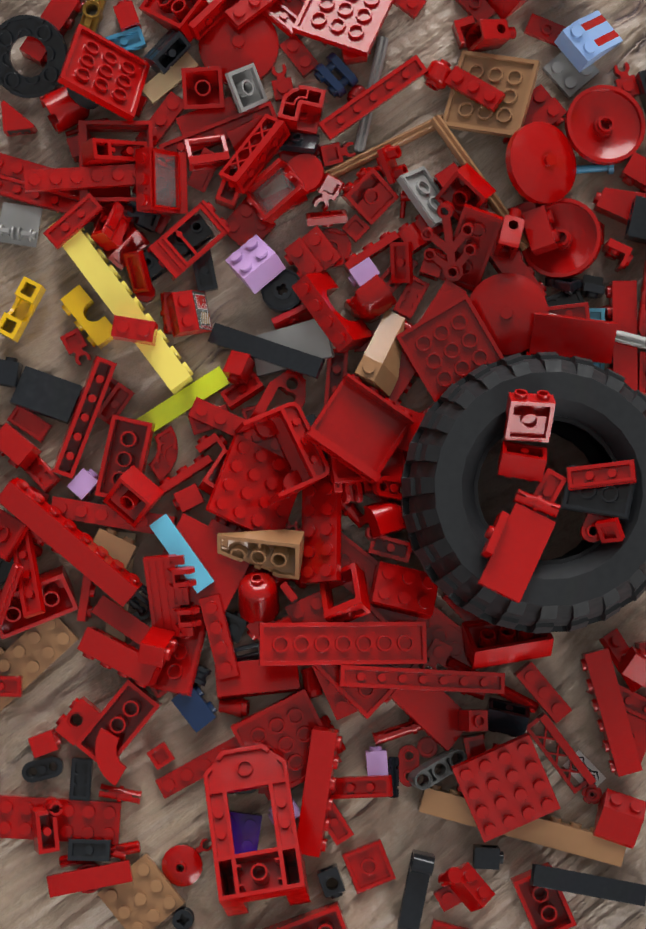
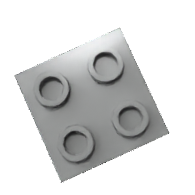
M3 202L0 216V242L36 248L43 208Z

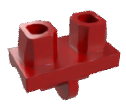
M387 144L377 150L379 157H376L378 165L373 168L376 171H380L382 177L386 176L389 185L397 182L396 179L400 175L408 173L405 164L397 165L396 158L402 156L399 145L391 146Z

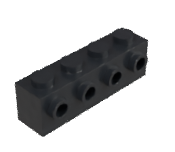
M200 214L193 215L184 225L177 229L183 233V237L195 250L215 237L213 231ZM175 232L167 238L184 259L191 255L190 252L192 251L180 237L176 236ZM143 250L150 279L153 282L168 270L160 266L158 258L152 252L149 253Z

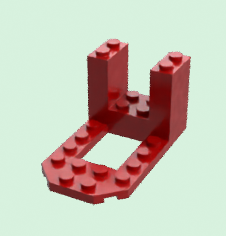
M263 744L221 751L212 766L203 774L220 904L228 917L249 913L248 902L286 895L290 906L310 903L305 861L299 846L286 760L276 755ZM269 787L277 847L235 854L228 794Z

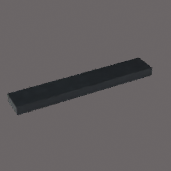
M218 323L214 324L208 342L250 354L253 358L315 379L319 378L325 362L323 358Z
M532 864L530 886L645 906L646 885Z

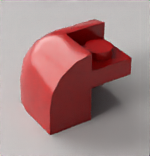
M299 85L298 88L291 89L288 93L285 92L277 118L285 121L290 132L317 135L318 123L321 122L326 90Z
M376 274L357 289L352 298L345 301L344 307L357 321L363 320L364 323H373L379 320L381 315L397 302L391 291Z
M381 501L363 506L365 515L358 518L360 525L369 523L373 538L407 529L402 517V506L393 501Z

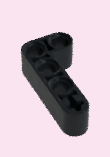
M412 850L397 929L420 928L429 878L432 876L435 856L433 853Z

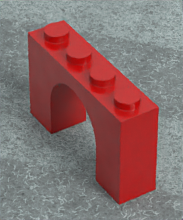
M329 273L305 274L292 286V289L336 350L340 353L361 348L373 337V334L363 320L349 321L341 316L332 306L328 297L339 287Z

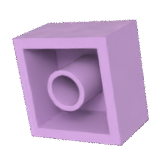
M257 234L225 260L235 275L254 294L286 269L278 255Z

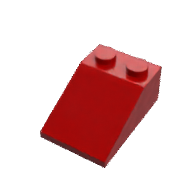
M144 0L139 9L167 30L180 31L190 43L193 40V36L188 24L209 4L206 0Z

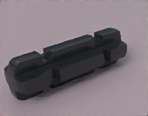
M392 756L388 758V775L392 776L393 796L390 798H397L399 796V788H397L399 786V758Z

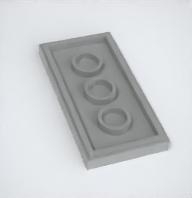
M315 319L256 335L257 337L323 359L335 357L331 341ZM254 358L258 377L288 370Z

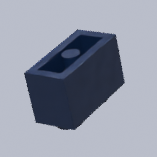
M198 685L193 686L191 697L178 694L171 700L196 733L217 717L215 713L217 711L216 707L211 701L206 702L203 698L205 694Z

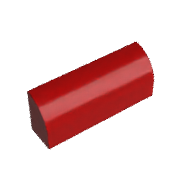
M259 659L239 661L237 663L240 674L220 680L215 666L217 698L219 700L289 693L300 690L298 665L259 666Z

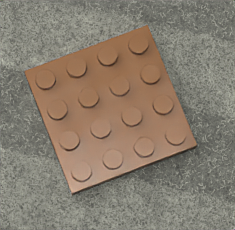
M462 50L458 67L504 92L506 97L496 111L492 112L451 88L443 121L449 129L511 138L519 128L524 126L540 68L539 60Z

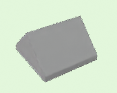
M254 63L225 74L239 113L268 101Z

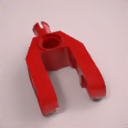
M287 370L269 382L250 418L266 411L277 389L286 395L292 396L294 398L293 402L297 403L302 409L306 398V379H304L303 374ZM288 380L294 381L296 389H289L286 382Z

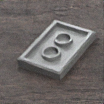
M425 166L400 175L396 179L427 225L435 228L443 224L442 218L437 214V208L440 203L435 199L441 189ZM442 208V213L448 214V211Z

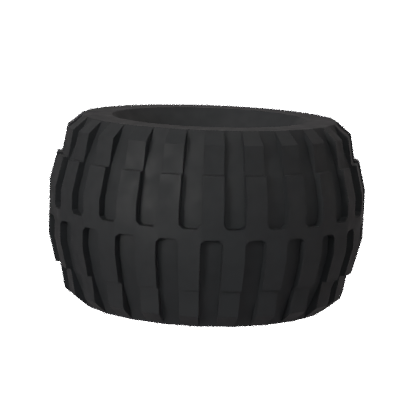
M537 352L534 355H521L517 353L488 365L483 364L468 373L467 376L452 384L426 412L409 444L401 477L402 517L408 531L407 535L412 550L423 565L425 572L431 581L458 607L465 609L490 624L528 633L571 632L587 627L589 624L607 620L628 603L636 601L646 590V396L638 389L636 391L631 389L624 382L625 378L622 375L608 368L603 370L593 365L592 360L577 356L569 358L559 356L556 352ZM524 389L528 393L537 394L539 390H546L554 396L556 402L551 433L572 442L585 454L590 464L634 459L637 483L635 485L629 521L619 519L625 535L623 541L602 544L601 540L587 542L583 539L577 547L560 557L550 560H539L520 603H516L478 584L489 558L481 556L487 540L484 535L489 526L484 520L479 504L478 481L482 464L490 449L497 441L504 437L508 392ZM591 527L589 531L590 535L596 534V529L594 527Z

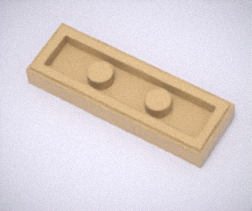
M186 52L173 66H170V69L165 74L158 73L144 85L143 94L155 105L182 82L181 68L199 67L198 63Z

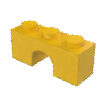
M25 276L23 277L15 292L16 299L8 313L4 312L0 320L1 335L18 343L46 292L42 285Z
M80 284L60 299L64 304L61 306L68 316L72 314L76 318L74 324L81 332L85 330L88 333L87 340L93 347L97 345L102 349L113 340L111 336L113 325L105 316L95 322L87 320V310L95 303Z

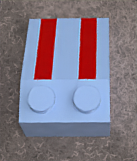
M597 10L576 20L562 30L554 43L580 73L622 43L623 40Z

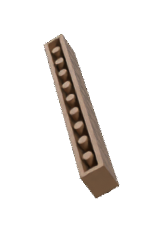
M438 784L422 791L418 806L419 812L477 827L466 800L461 795L462 792L452 788L449 791L442 790V786ZM550 816L549 819L541 817L503 834L619 867L622 866L626 850L625 846L593 836L594 827H590V830L582 828V824L570 821V824L562 822L561 818Z

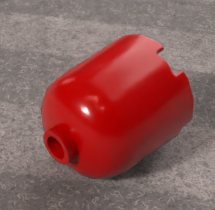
M65 86L39 97L42 107H46L50 115L47 117L58 134L78 124V120H85L90 114V109L81 107L70 97Z
M250 572L240 580L238 586V606L240 616L249 623H254V621L268 623L279 613L280 605L276 581L265 572Z

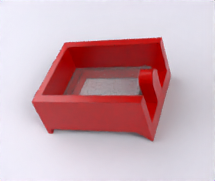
M278 158L254 180L245 192L247 195L245 199L252 207L255 206L258 210L256 214L263 222L267 221L274 224L275 220L301 197L310 192L290 165Z

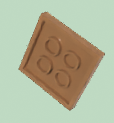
M146 853L131 865L132 882L107 886L97 893L125 929H154L185 903V900Z

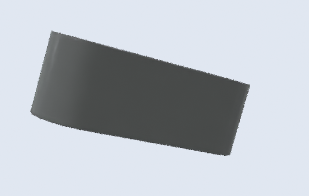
M450 748L449 751L444 750L413 769L408 776L409 783L420 790L432 787L453 774L451 766L467 760L465 752L456 748ZM457 753L458 759L453 763L452 756ZM440 764V772L436 774L434 771L435 766ZM422 774L424 777L423 782L418 784L417 778Z

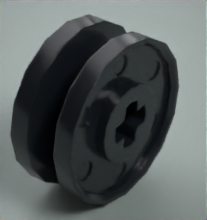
M285 269L261 289L262 298L269 309L277 313H284L301 304L302 301L292 289V286L300 279L296 273ZM285 287L288 292L280 295L278 289L282 290Z

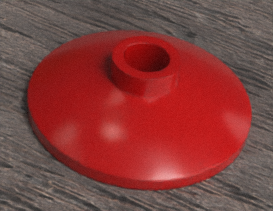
M176 845L170 848L162 859L163 874L170 883L176 886H189L195 883L202 873L203 863L201 856L194 848L188 845ZM178 864L183 865V871L178 870Z

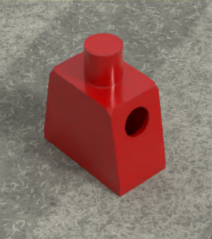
M480 19L464 34L468 51L482 52L499 49L508 40L516 38L515 27H508L506 19Z
M510 208L509 215L504 216L493 256L513 261L519 248L525 220L521 218L522 211L520 209Z

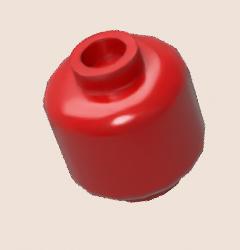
M443 59L432 61L427 68L428 72L423 76L426 86L434 91L445 89L447 85L444 81L452 71L450 63Z

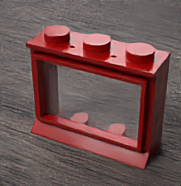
M150 146L135 149L136 211L168 216L187 214V152H173L151 148Z

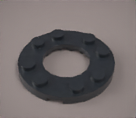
M18 15L0 25V85L11 94L22 98H37L52 92L59 86L60 83L57 81L68 50L62 34L52 23L34 15ZM25 36H31L41 41L47 51V64L43 71L34 77H25L19 74L11 62V50L14 43Z

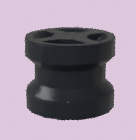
M199 664L195 683L205 686L206 678L212 671Z
M188 907L178 908L172 920L176 929H189L194 921V913Z

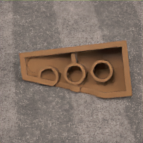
M390 310L385 312L354 373L367 387L372 386L380 394L390 397L399 377L402 347L396 335L404 331L405 324L404 317Z
M278 529L217 534V553L239 562L245 561L253 564L256 569L260 570L263 568L273 572L272 575L279 578L299 580L304 551V531Z

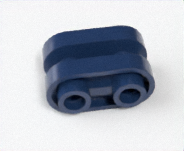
M331 52L326 57L328 62L326 66L319 63L314 68V76L320 83L324 82L328 86L327 90L334 98L336 96L341 98L347 93L344 86L348 84L350 87H353L359 81L346 64L335 53ZM333 70L341 77L339 81L331 73Z

